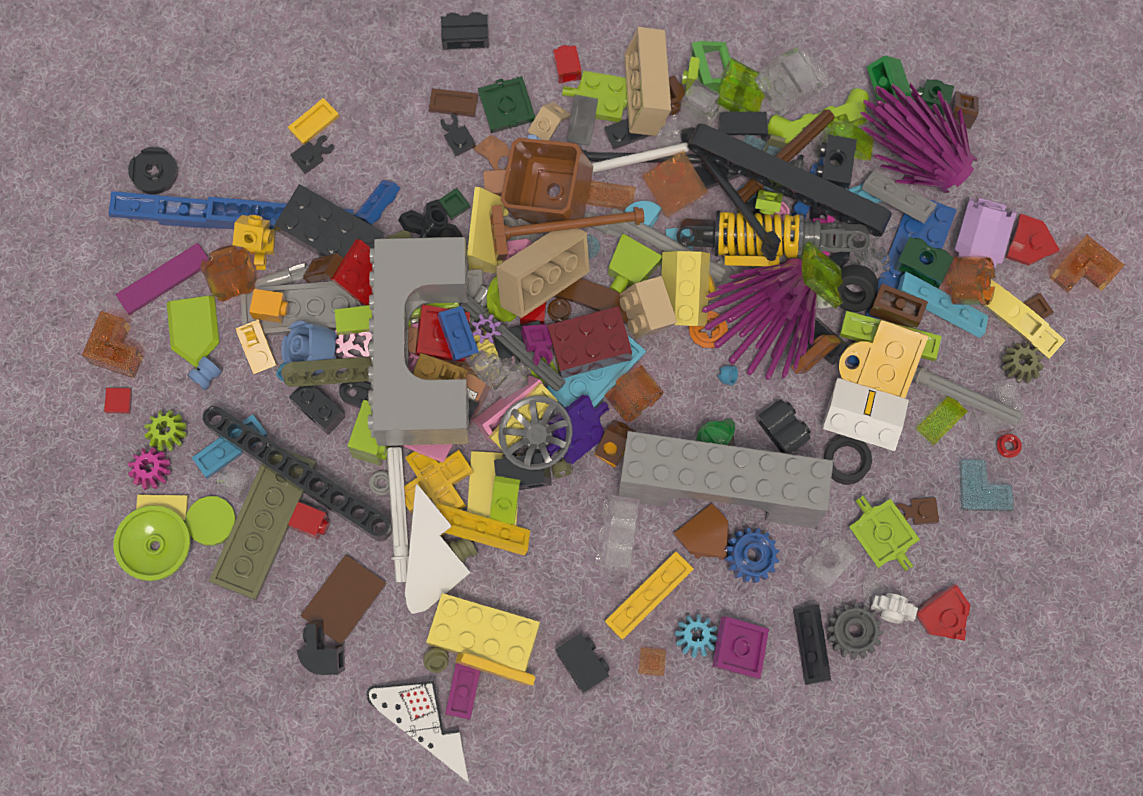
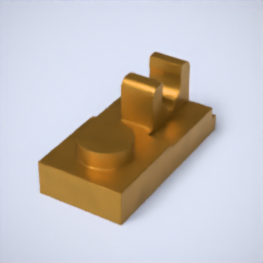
M420 353L413 371L414 376L423 380L465 379L468 370L422 353Z

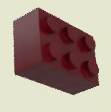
M619 306L547 325L552 341V351L559 375L562 378L630 361L632 358V349Z

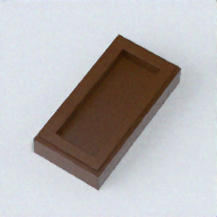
M432 88L429 112L450 115L454 113L460 116L475 117L478 93Z
M336 253L313 259L304 273L303 279L308 283L331 279L342 262L343 257Z

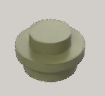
M441 648L430 649L423 657L425 668L433 673L442 672L447 667L449 661L447 652Z

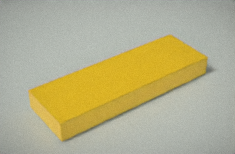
M466 652L458 654L455 663L525 686H533L535 676Z

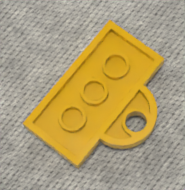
M880 319L872 342H854L842 352L839 359L840 375L844 380L905 398L929 336ZM850 355H855L859 358V364L855 368H848L845 365V359Z

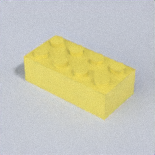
M442 593L428 635L427 644L428 646L441 648L454 654L466 652L526 672L540 628V622Z

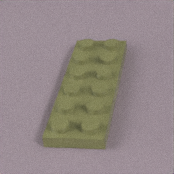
M285 450L315 469L316 461ZM274 456L271 464H280L283 456ZM260 465L209 582L257 601L289 529V520L304 493ZM295 469L292 472L291 477H301L303 474V470Z

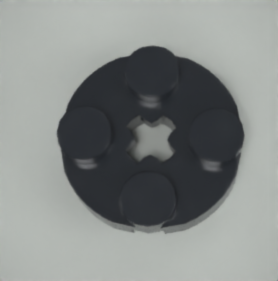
M147 147L131 159L128 173L138 190L146 194H160L172 188L177 179L178 167L173 157L166 150L160 147ZM152 166H156L157 170H159L155 175L147 173L148 170H152Z

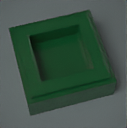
M457 187L439 199L451 221L471 208Z

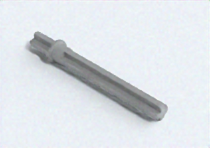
M614 208L610 214H618L624 212L620 211L617 208ZM633 221L616 224L665 252H695L644 223L635 225ZM710 260L709 274L718 281H721L727 268Z
M926 367L916 368L912 379L916 385L922 384L1010 424L1018 425L1020 423L1022 412L927 371Z

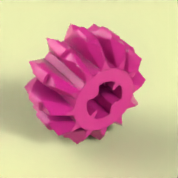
M152 447L148 453L145 448H142L141 456L135 453L132 455L136 461L128 463V466L132 469L128 472V476L134 478L133 483L136 486L142 485V488L147 490L151 484L154 489H157V481L163 484L167 482L163 475L171 474V471L167 469L171 462L165 459L166 454L163 451L157 453V449ZM151 464L154 468L151 467L152 471L147 473L145 469H148L146 466Z

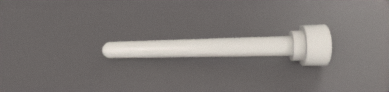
M688 143L592 163L594 166L592 175L599 171L685 153L689 151Z

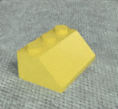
M475 187L467 251L469 270L482 269V272L497 273L496 267L503 263V260L496 261L489 212L491 206L494 205L502 206L503 217L509 216V211L500 201V196L480 187Z
M692 251L662 252V278L677 323L674 325L706 326L708 312L703 313L702 309L708 306V298L706 296L709 292L710 253Z

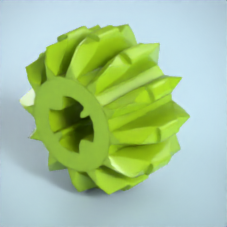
M159 410L158 418L152 415L149 417L152 424H144V427L148 430L144 436L147 440H150L149 445L151 447L157 446L161 452L167 446L171 452L174 450V443L182 446L179 437L187 438V434L183 431L187 428V424L181 422L182 417L180 414L174 416V412L168 410L165 415L162 410ZM168 426L170 431L168 433L165 431V435L161 433L162 429L166 430Z

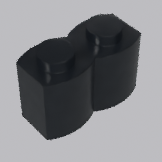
M782 399L761 412L756 417V421L780 453L792 454L809 442L811 431L805 422H799L796 419L794 407L789 402L785 403Z

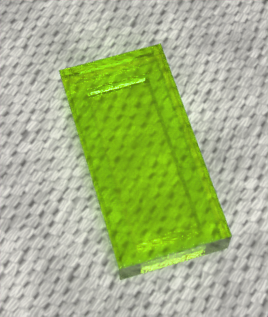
M948 396L916 430L934 446L968 410L956 399Z

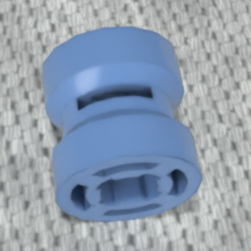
M203 356L198 362L197 369H191L187 376L195 383L200 384L201 388L206 391L210 386V380L217 378L222 372L215 364Z

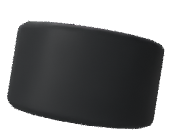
M852 264L845 266L838 272L835 278L832 296L836 304L849 312L867 310L872 306L876 298L878 279L873 271L863 265ZM855 284L861 286L864 291L853 292L846 286Z

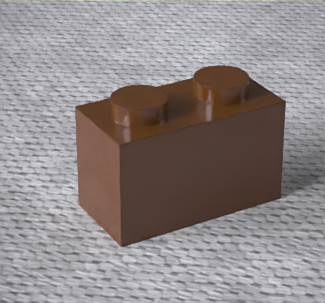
M881 284L869 315L894 324L917 329L928 301Z

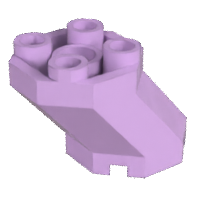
M969 197L955 244V251L959 253L958 257L967 261H972L973 258L981 260L983 265L996 268L997 263L1002 264L1017 214L1016 210L1011 208V211L1008 212L1005 210L1006 205L983 198H979L978 202H974V197Z

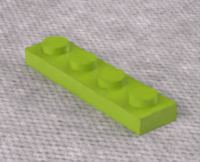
M846 311L840 337L855 341L872 342L880 320ZM905 327L929 336L921 358L935 362L942 336Z

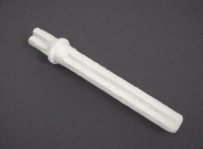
M390 447L387 449L394 553V557H391V560H394L395 582H406L409 552L402 449L400 447Z

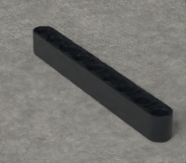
M697 124L687 145L689 150L846 224H862L867 227L869 234L872 236H883L892 216L889 209L706 124Z
M211 406L204 411L203 422L213 434L374 540L384 541L390 537L392 527L386 516L220 407ZM214 416H222L218 424H210ZM233 430H242V433L239 437H230L231 432ZM254 443H262L260 450L251 451V446ZM274 456H283L280 464H271ZM295 469L303 470V474L299 478H292L291 474ZM316 482L324 483L323 489L319 492L311 491L313 484ZM335 496H344V502L341 505L335 506L332 504ZM357 509L365 510V515L361 519H354L352 517L353 512ZM379 522L386 524L383 532L375 533L373 531L375 524Z

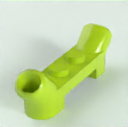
M854 88L850 91L844 105L825 108L829 109L835 116V119L827 127L843 122L845 129L848 130L868 122L860 114V112L868 114L865 109L866 105L863 100H870L868 93L863 89ZM808 113L796 121H791L775 114L768 123V135L786 138L785 143L789 144L820 113L814 115L813 113Z

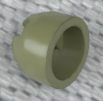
M564 458L561 459V462L551 466L553 476L556 479L568 476L573 472L571 464L566 463ZM565 471L564 476H562L560 472Z

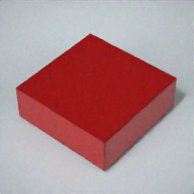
M106 388L104 412L107 414H130L132 389Z

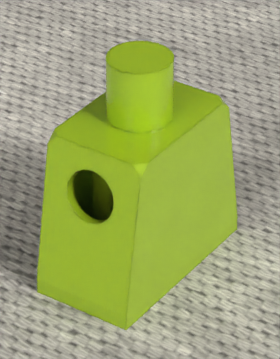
M622 234L608 268V275L614 278L609 289L621 294L627 286L631 287L635 283L647 280L661 265L662 255Z

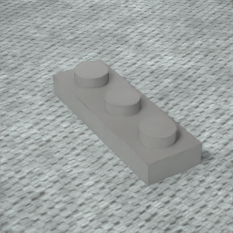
M876 170L867 178L862 187V190L922 223L927 221L937 206L936 203L899 183H895L894 180Z

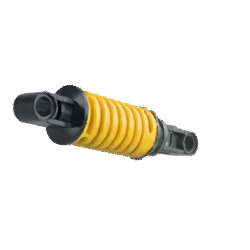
M717 210L714 220L684 219L678 225L676 237L682 246L713 247L715 257H719V255L724 256L728 252L734 256L737 254V251L740 256H745L747 251L749 256H755L756 250L758 256H764L761 252L762 241L740 212L735 216L733 212H720ZM760 213L755 214V217L767 232L774 231L780 238L781 242L777 252V256H780L779 258L783 257L784 252L787 258L801 259L806 251H812L814 254H819V251L860 253L867 250L870 246L869 230L862 224L821 223L820 220L808 222L805 221L803 213L796 214L795 216L785 214L782 221L779 214H774L773 217L764 214L763 220ZM684 229H691L694 235L685 236L682 231ZM858 234H861L865 237V239L861 242H855L852 240V238Z

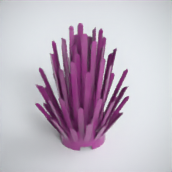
M911 82L909 87L912 90L911 96L913 99L910 96L907 97L899 87L892 83L895 95L905 106L884 88L876 86L875 93L884 102L878 100V106L867 100H863V102L889 129L865 112H860V114L873 123L876 129L886 135V138L891 142L868 127H862V129L869 136L873 137V140L888 148L890 152L902 157L920 169L875 154V158L896 165L895 167L882 164L879 167L910 175L905 176L904 180H896L895 183L937 187L942 193H949L947 189L953 185L959 187L973 172L974 168L971 166L973 161H977V158L970 152L966 124L964 125L961 108L958 111L959 126L957 120L953 117L949 103L947 104V101H944L939 90L937 96L948 123L940 113L937 105L933 104V109L938 119Z

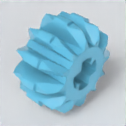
M697 614L695 622L688 615L686 617L687 624L682 621L678 624L683 631H675L676 637L683 638L678 640L676 645H686L682 651L684 655L689 649H692V658H696L697 650H699L702 657H705L707 655L705 647L710 651H713L715 648L711 642H716L717 636L710 634L715 632L717 627H707L711 621L709 618L704 623H701L700 614ZM697 630L702 633L700 635L702 641L699 642V639L696 642L691 639L693 636L691 631H694V633Z

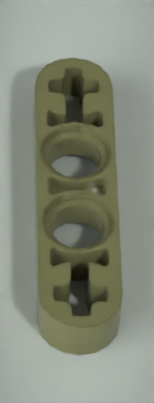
M370 357L291 362L282 368L281 375L284 383L289 387L369 381V366H372V360ZM341 368H347V371L344 373H336ZM316 370H324L320 375H312Z

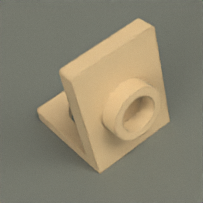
M555 102L542 105L528 132L536 135L541 140L550 141L560 122L570 118L571 114Z

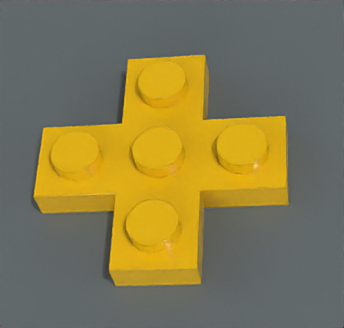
M460 450L440 463L415 451L405 457L417 476L416 479L404 486L405 505L411 513H413L416 485L422 489L434 504L439 503L459 510L466 506L454 485L474 471Z

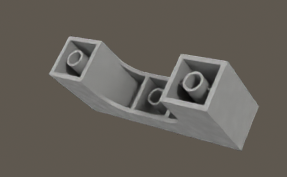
M465 237L374 239V248H370V263H372L373 271H370V286H372L373 295L369 296L370 310H372V318L369 319V331L372 333V342H369V357L372 360V366H369V381H371L372 390L368 392V401L373 415H368V428L371 430V438L376 439L378 446L469 444V396L466 379L423 380L414 376L408 370L409 320L414 311L421 307L422 304L468 302Z
M628 431L618 500L667 507L669 500L672 498L701 499L762 509L766 511V522L815 528L828 511L833 461Z

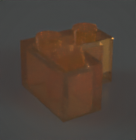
M1086 235L1049 278L1066 292H1069L1083 276L1099 290L1103 291L1125 264L1089 235Z
M100 311L82 353L85 360L89 364L135 378L144 357L137 348L123 344L130 329L125 319Z

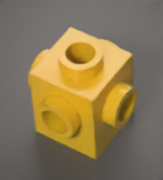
M241 215L234 225L232 245L244 247L245 250L250 252L261 251L266 244L270 243L272 238V230L269 229L270 221L264 220L258 215Z

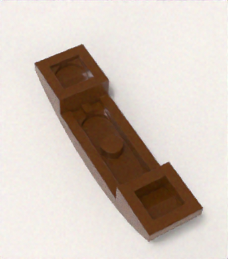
M580 278L553 296L554 298L568 300L597 312L619 306L623 322L627 325L628 317L621 308L620 293L597 283Z

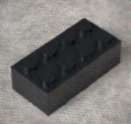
M300 184L274 224L275 231L320 257L337 253L344 258L356 239L362 240L370 248H374V239H383L384 235L382 231Z

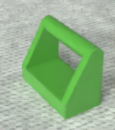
M698 41L692 43L691 57H697L700 60L697 78L702 94L738 86L726 42ZM719 51L727 79L711 78L705 53Z

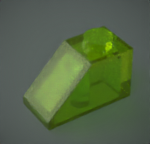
M836 121L830 123L827 137L829 134L857 139L854 159L871 161L873 137L869 136L855 124Z

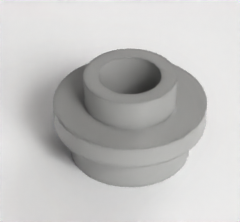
M378 471L371 476L369 486L374 494L379 496L389 494L388 472ZM381 479L386 481V486L383 488L377 486L378 481Z

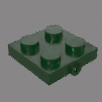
M523 76L506 81L498 79L495 81V84L478 88V94L490 133L531 123L536 118Z

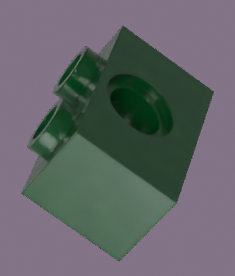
M909 237L894 270L903 274L908 272L939 288L954 257L949 255L944 249L933 248L927 245L920 238ZM919 258H926L930 264L925 265L921 263Z

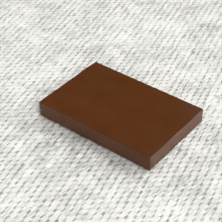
M345 555L300 616L308 622L323 620L324 634L338 644L343 645L387 583L351 557Z

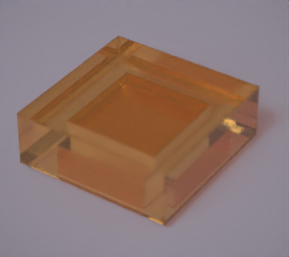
M641 648L638 674L664 677L666 650Z

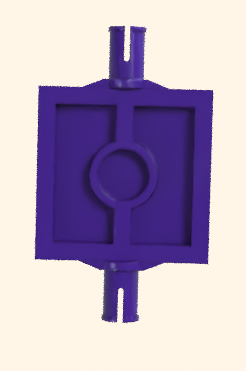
M581 395L565 408L571 419L573 430L571 444L564 455L566 463L574 464L600 443L605 433L600 423V417L609 411V407L605 402H602L594 408L588 395ZM558 413L549 420V424L552 425L564 420L561 413ZM566 427L554 431L553 437L565 441ZM552 443L547 446L550 457L562 449V447Z

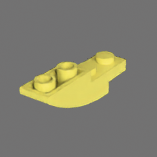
M989 277L972 295L1006 326L1011 327L1034 348L1038 347V351L1047 359H1050L1065 342V339L1049 327L1045 320Z

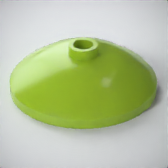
M145 506L131 512L118 526L113 542L114 554L120 567L130 576L142 581L162 580L174 574L186 561L190 550V533L186 523L174 511L162 506ZM159 542V549L152 550V544Z

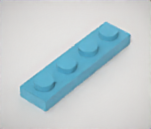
M908 272L901 276L898 290L928 301L926 310L978 338L985 334L988 315Z

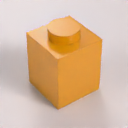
M254 289L249 313L255 320L282 323L283 316L288 314L289 302H286L287 300L283 293Z

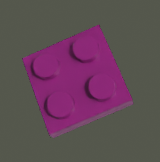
M727 616L721 617L712 667L753 679H761L769 629Z

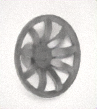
M530 396L514 403L504 414L499 426V444L507 459L514 465L527 470H541L556 464L563 458L571 444L573 430L567 411L558 402L545 396ZM536 402L549 405L542 420H539ZM529 404L532 421L528 422L517 409ZM557 409L564 420L549 426V419L554 410ZM512 415L525 427L524 430L506 428ZM566 427L565 441L553 437V432ZM505 435L523 437V440L515 443L508 449ZM551 443L562 447L559 453L552 459L547 450V446ZM523 447H529L524 462L512 455ZM536 450L541 451L545 460L544 463L531 464Z

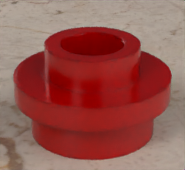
M1004 434L997 440L996 448L1001 456L1014 458L1020 453L1022 444L1017 436ZM1006 442L1012 444V450H1007L1005 448Z

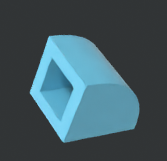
M639 201L631 204L624 210V213L633 212V207L643 208L644 224L652 227L660 217L662 207L653 202Z

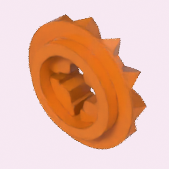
M709 311L707 324L721 315L714 311ZM726 321L714 327L715 330L712 331L711 338H709L707 333L701 332L705 326H689V335L694 344H698L702 348H715L714 343L728 332Z

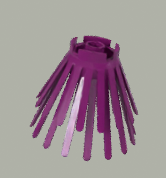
M791 258L780 265L742 271L743 273L731 275L729 278L750 277L720 285L717 288L721 290L706 296L707 298H713L756 283L702 309L703 313L712 311L720 306H726L759 291L705 326V330H711L725 320L731 323L756 307L714 343L715 348H720L736 333L739 332V337H745L756 327L729 358V363L734 364L767 327L755 345V348L760 350L747 369L748 375L753 374L785 324L771 353L773 360L765 375L766 380L771 379L799 318L782 371V378H785L788 374L798 344L793 365L794 369H797L800 356H804L806 353L808 339L812 345L814 338L818 294L815 289L814 275L808 270L812 265L804 260ZM820 278V287L822 292L823 283L822 279Z

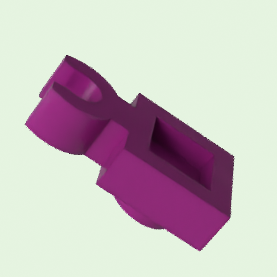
M546 324L523 326L521 330L522 338L527 352L534 351L533 363L538 365L540 357H544L547 364H551L553 359V353L550 350L552 341Z

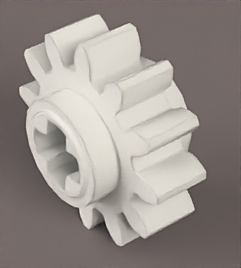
M887 593L886 596L881 595V597L875 595L871 609L875 610L876 613H881L880 618L902 624L903 621L907 620L914 621L918 610L913 604L908 603L909 600L907 598L892 593Z

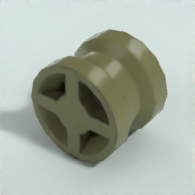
M460 538L457 541L452 540L448 543L451 550L462 563H465L466 558L478 555L471 540Z

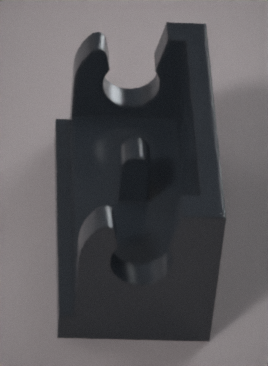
M719 112L718 130L728 135H761V142H766V137H768L767 112Z

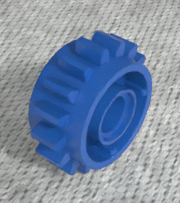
M750 528L744 529V534L741 531L735 532L736 539L733 537L729 538L730 546L724 548V551L728 552L724 561H727L730 565L727 570L735 572L734 578L742 576L745 583L749 582L750 579H752L753 583L759 582L760 578L763 580L768 579L767 572H775L776 570L773 566L779 563V560L776 558L779 549L774 547L776 541L768 538V532L760 534V528L754 529L753 532ZM749 549H752L756 554L754 562L748 559L747 552Z

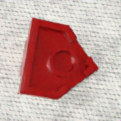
M1024 214L1019 215L1006 255L1007 259L1029 266L1060 251L1044 221Z
M953 584L945 591H939L921 604V608L917 610L916 617L928 634L965 641L967 615H969L971 605L957 584Z

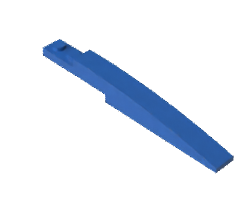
M111 191L108 214L109 217L159 221V225L234 229L235 222L241 215H258L264 220L270 221L269 229H275L274 224L287 204L209 196L208 200ZM344 209L353 215L352 209Z

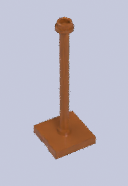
M501 205L491 206L489 212L496 261L506 260L508 255L506 240H510V237L633 221L635 225H640V223L645 222L644 210L638 207H633V212L513 227L504 225Z

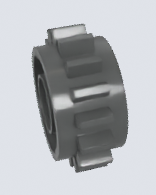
M855 603L851 609L847 604L844 605L843 613L837 609L834 612L837 618L831 617L828 622L832 624V627L826 629V632L832 635L828 642L835 643L833 650L837 651L840 649L842 651L841 657L843 658L847 654H851L852 660L857 658V654L862 659L866 658V651L873 654L876 651L873 645L879 646L881 641L877 638L883 635V631L878 628L882 622L876 621L874 618L877 613H869L868 606L860 609L858 603ZM854 625L860 629L861 634L859 638H854L850 635L849 626Z

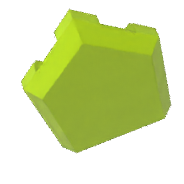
M202 296L166 303L171 350L195 368L199 365L200 359L203 356L207 357L220 343L215 296Z

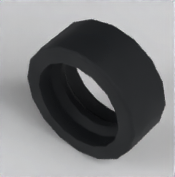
M841 436L829 445L823 459L833 461L834 453L841 447L849 446L855 448L862 457L861 468L854 474H844L836 469L833 462L831 479L837 483L844 485L855 484L861 481L871 469L873 461L871 450L863 441Z

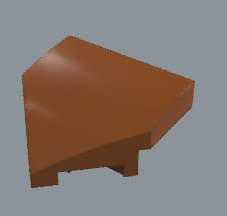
M712 503L674 533L679 543L690 554H694L697 559L701 557H718L719 560H724L727 557L728 552L724 551V548L728 547L730 535L729 522Z

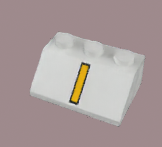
M837 377L822 426L825 430L895 451L903 429L909 399Z

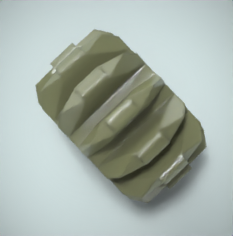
M1018 342L1015 343L1013 348L1008 347L1006 349V355H1003L1001 361L1005 363L1002 366V371H1010L1007 379L1016 376V384L1020 383L1022 379L1027 384L1032 381V378L1037 379L1040 376L1039 371H1042L1044 365L1040 363L1043 360V355H1036L1038 347L1031 350L1029 342L1025 343L1023 347ZM1022 360L1026 362L1023 366L1019 363Z

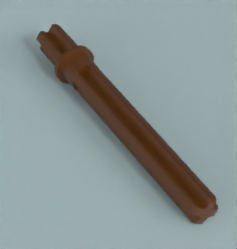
M829 109L822 111L775 157L789 163L835 119L834 114ZM749 179L737 193L746 203L759 190H764V185Z

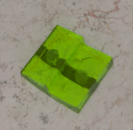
M731 58L721 78L714 103L731 112H760L762 101L768 94L770 78Z
M809 241L805 245L802 258L804 283L833 308H837L842 304L838 287L843 283L841 269Z

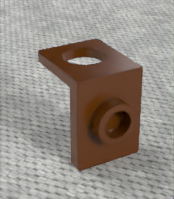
M614 420L606 429L595 455L617 465L626 446L628 431H636L628 425ZM608 442L614 443L618 449L617 454L608 455L604 450V445Z

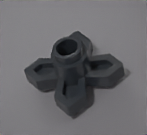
M438 199L425 205L423 215L410 210L402 213L398 219L405 231L419 234L418 238L463 237L456 225L448 223L445 209Z

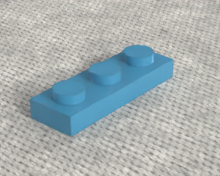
M253 414L242 421L262 436H268ZM233 430L231 432L230 437H239L242 433V430ZM219 438L193 456L192 459L204 476L209 479L243 453Z

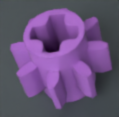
M480 314L479 318L481 321L478 323L472 322V325L476 326V331L472 334L473 336L479 335L481 337V344L485 342V339H489V342L493 344V337L495 335L502 336L497 331V327L501 326L502 323H494V315L492 314L488 319H485ZM490 323L489 327L493 329L492 333H486L484 336V331L481 327L482 325L487 326Z

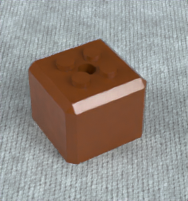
M517 138L511 144L500 201L516 219L520 218L532 224L584 218L594 166L577 143ZM554 186H559L560 193L555 197L549 196L550 189Z

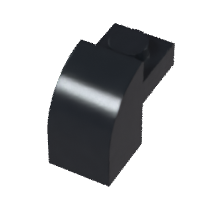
M313 620L307 623L303 629V641L306 643V646L297 650L301 664L308 671L317 675H338L345 671L344 645H324L323 620Z

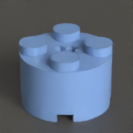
M296 321L288 328L291 329L289 335H284L281 356L283 362L287 364L299 361L336 359L334 354L336 332L328 327L305 321ZM316 370L312 374H320L324 370Z

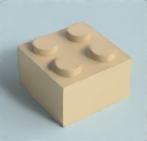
M662 276L635 283L620 294V305L627 314L628 329L634 335L635 340L662 332L677 323Z

